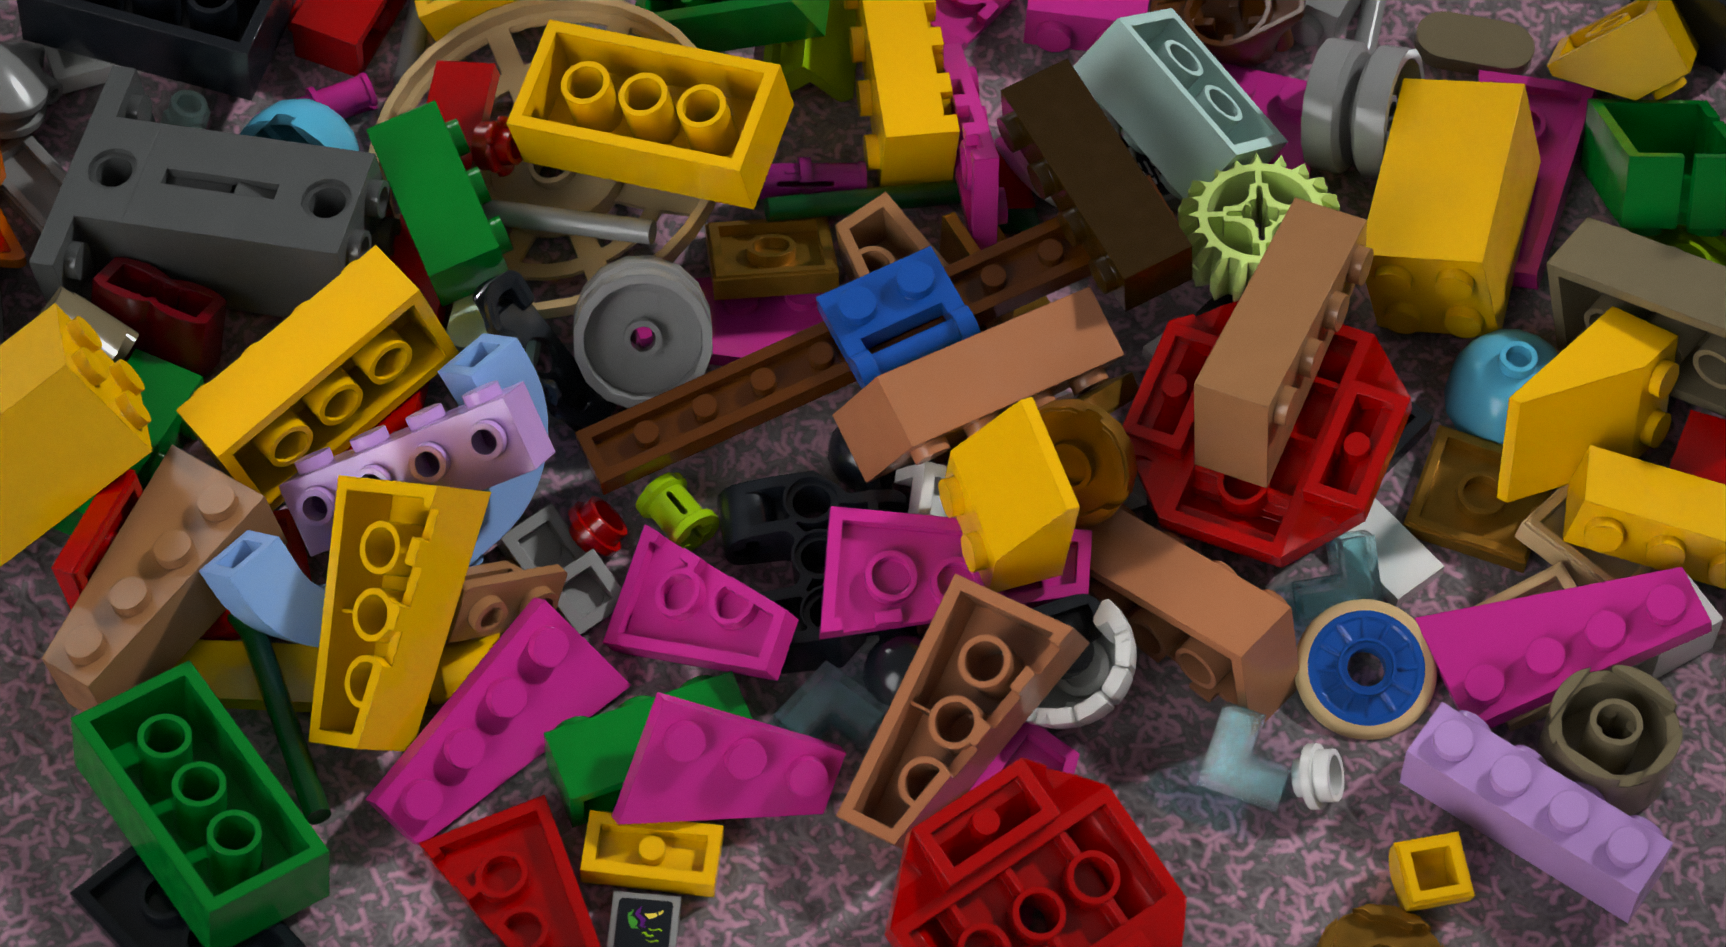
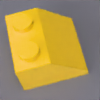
M1635 0L1560 39L1547 67L1552 76L1634 101L1652 93L1655 100L1674 93L1687 83L1684 76L1692 70L1699 45L1674 0Z
M1029 397L1016 402L952 449L949 455L945 478L939 480V495L943 509L949 518H957L963 532L961 547L966 565L972 573L979 571L984 586L995 592L1061 576L1080 508L1033 397Z

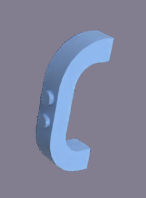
M483 333L437 371L458 406L465 404L461 397L463 394L488 382L498 380L501 389L524 381L548 434V414L543 388L531 360L517 337ZM544 463L536 470L482 490L491 492L469 567L480 565L484 560L483 554L498 542L522 516L537 489ZM247 530L199 570L222 605L244 624L272 637L319 648L326 584L316 585L304 575L280 537Z

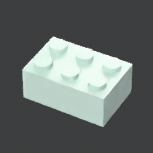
M1173 8L1117 18L1073 66L1090 93L1093 94L1100 108L1107 110L1122 127L1121 133L1127 144L1138 153L1146 155L1162 173L1160 178L1165 188L1178 199L1188 198V190L1191 187L1192 180L1212 182L1215 179V169L1224 172L1228 171L1236 160L1242 165L1250 164L1256 152L1262 162L1267 164L1288 143V140Z

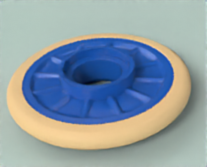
M1357 599L1336 604L1312 620L1303 632L1297 645L1299 670L1296 674L1295 682L1299 695L1306 708L1317 721L1342 736L1374 740L1396 735L1410 727L1421 717L1433 697L1437 681V666L1420 628L1414 618L1389 603L1372 599ZM1362 652L1371 653L1376 656L1383 666V679L1376 685L1368 687L1357 684L1348 673L1349 658Z

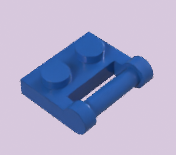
M932 246L816 297L818 311L861 389L879 375L981 333L972 311L962 301ZM942 315L946 319V321L873 354L867 350Z

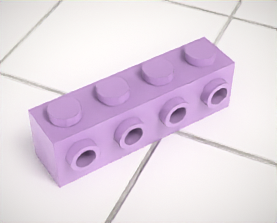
M498 380L488 382L463 394L461 397L465 404L445 412L442 404L436 403L406 417L405 420L408 427L389 434L386 426L381 425L352 438L349 441L353 448L351 450L334 456L330 447H325L295 461L294 464L298 472L278 487L310 556L312 557L330 550L338 475L482 491L536 470L555 453V450L524 381L501 389Z
M1441 702L1406 751L1400 783L1626 923H1629L1662 875L1673 842L1665 838L1662 831L1653 822L1642 816H1629L1606 802L1604 796L1595 787L1582 782H1573L1550 768L1545 759L1535 750L1524 745L1514 746L1491 732L1486 722L1472 712L1466 710L1457 711Z

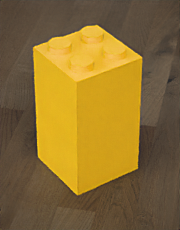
M1403 78L1367 219L1366 247L1374 250V256L1366 279V285L1378 326L1389 328L1401 334L1428 332L1453 334L1462 338L1482 336L1502 329L1515 275L1514 271L1518 262L1541 163L1525 84Z
M56 303L0 345V567L152 452L147 426L151 422V417L143 405L141 392L145 390V386L141 378L125 360L119 359L117 362H114L101 349L102 342L99 336L85 319L77 316L72 320Z

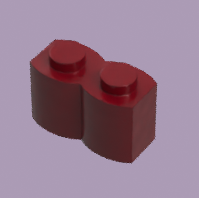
M115 257L93 278L91 303L139 333L137 340L124 358L125 361L129 360L137 348L201 375L203 379L220 362L227 301L215 291L193 282L170 279L164 272L152 265L122 257Z

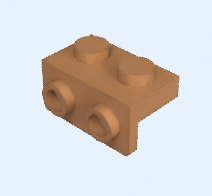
M512 559L468 567L446 640L452 643L504 633L534 597L545 599L556 610L567 578V572L559 564L523 570Z

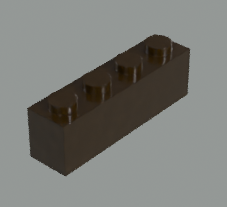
M1068 58L1002 89V117L997 119V126L1001 137L1012 153L1020 150L1029 163L1027 165V172L1037 194L1042 199L1051 197L1060 212L1057 214L1058 221L1069 243L1074 247L1081 244L1090 257L1088 261L1090 272L1101 292L1105 295L1113 292L1126 312L1192 280L1191 243Z

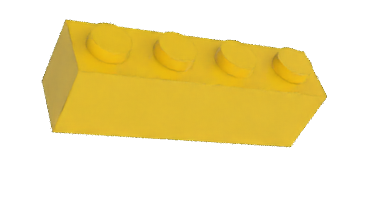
M1589 445L1568 484L1562 541L1661 571L1683 567L1692 580L1726 589V485Z

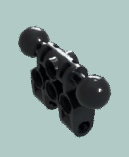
M837 427L833 431L828 444L827 458L838 480L855 490V492L846 493L843 488L814 470L771 476L731 485L725 488L718 495L717 499L724 554L727 561L738 566L777 561L792 562L794 585L760 592L766 598L788 610L799 620L780 674L842 668L865 643L867 636L878 635L879 641L870 650L865 660L863 680L868 693L875 703L888 710L923 640V636L917 631V625L819 640L824 573H813L811 570L820 566L825 567L828 521L831 506L908 513L909 501L906 495L893 489L896 470L866 484ZM810 512L823 513L822 516L817 518L803 517V515Z

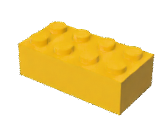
M549 19L506 124L524 162L754 210L794 103L780 64Z
M375 245L362 257L349 263L340 275L311 299L298 305L288 318L260 341L247 347L242 355L209 383L200 386L192 394L191 398L176 409V412L221 471L265 496L271 510L274 511L285 501L278 486L298 472L294 464L295 461L325 447H330L334 456L346 451L351 446L349 441L352 438L376 426L437 375V371L458 355L459 351L420 289Z

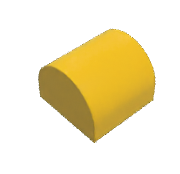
M1459 831L1392 844L1389 850L1390 877L1399 906L1406 912L1468 902L1475 896Z

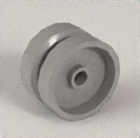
M1335 37L1325 40L1318 49L1310 69L1301 117V146L1304 161L1310 169L1344 173L1355 163L1363 177L1378 179L1403 78L1424 79L1422 57L1417 49L1382 45L1371 56L1364 41Z
M654 255L625 256L601 267L583 286L574 309V358L586 383L606 401L630 408L705 374L713 354L710 306L699 282L679 264ZM639 327L650 328L652 336L640 339L639 333L635 329Z

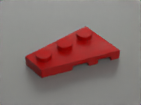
M545 794L419 842L422 852L502 947H601Z

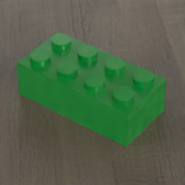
M190 660L71 717L75 765L203 947H232L330 896L328 848Z

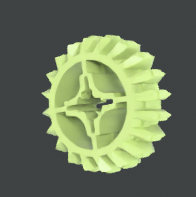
M1257 152L1250 164L1242 165L1236 160L1228 171L1224 172L1215 169V179L1212 182L1192 180L1191 187L1188 190V198H1183L1178 208V223L1192 245V278L1194 279L1195 287L1210 284V292L1214 301L1226 294L1233 295V302L1239 301L1294 198L1340 211L1337 194L1327 193L1328 187L1325 184L1324 177L1309 179V172L1305 163L1290 170L1286 168L1282 155L1274 164H1264ZM1256 223L1261 226V236H1264V240L1259 239L1258 227H1255Z

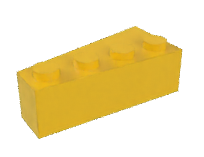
M843 0L845 10L856 11L857 27H849V45L852 63L863 64L865 80L856 81V97L859 117L870 116L872 134L863 135L864 160L867 171L877 170L879 187L953 180L960 129L957 114L951 115L950 99H952L953 91L949 72L943 73L944 42L941 27H931L930 22L936 21V0Z
M338 475L308 742L361 750L406 751L416 739L491 492Z

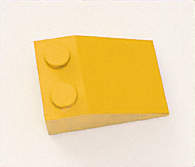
M1614 306L1607 310L1509 397L1496 498L1509 503L1569 484L1589 445L1636 459L1650 447L1657 448L1665 439L1671 425V415L1667 413L1669 394L1679 375V365L1675 363L1679 336Z

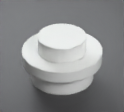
M1320 743L1306 744L1302 749L1301 756L1293 760L1291 767L1294 793L1297 797L1304 798L1309 809H1324L1328 802L1340 801L1344 792V769L1341 756L1336 749H1324Z

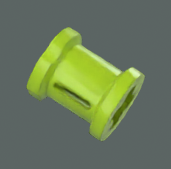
M667 472L646 486L643 493L638 497L635 507L643 518H652L670 541L682 548L693 551L714 536L719 528L720 520L713 510L702 509L687 491L688 483L680 472Z

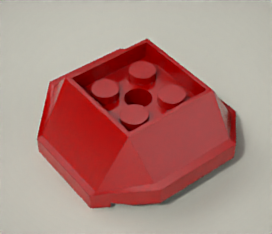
M1238 301L1222 305L1198 316L1190 314L1169 320L1122 425L1134 446L1138 469L1137 475L1160 527L1283 568L1365 522L1412 411L1411 397L1401 379L1399 380L1375 334L1344 324L1338 332L1334 333L1270 483L1265 488L1195 465L1194 382Z
M1021 757L908 832L905 838L884 935L892 947H1182L1187 897L1109 785L1076 774L1049 769L1045 764ZM1020 906H1033L1042 912L1047 922L1046 933H1034L1023 925L1019 915Z

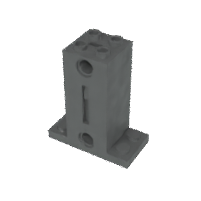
M113 65L29 264L46 303L60 286L70 292L77 293L91 302L93 278L115 257H122L152 265L164 272L170 279L184 280L205 286L221 295L227 301V309L288 318L298 305L311 299L340 275L349 263L362 257L375 245L387 257L389 255L393 256L395 251L392 248L395 235H400L402 226L400 220L394 217L390 204V185L388 181L383 180L375 153L156 123L152 113L151 99L145 94L136 68Z

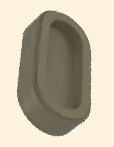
M1438 11L1425 16L1418 24L1414 40V48L1419 52L1422 61L1429 66L1479 76V70L1522 76L1530 68L1535 51L1532 36L1517 24L1449 11Z

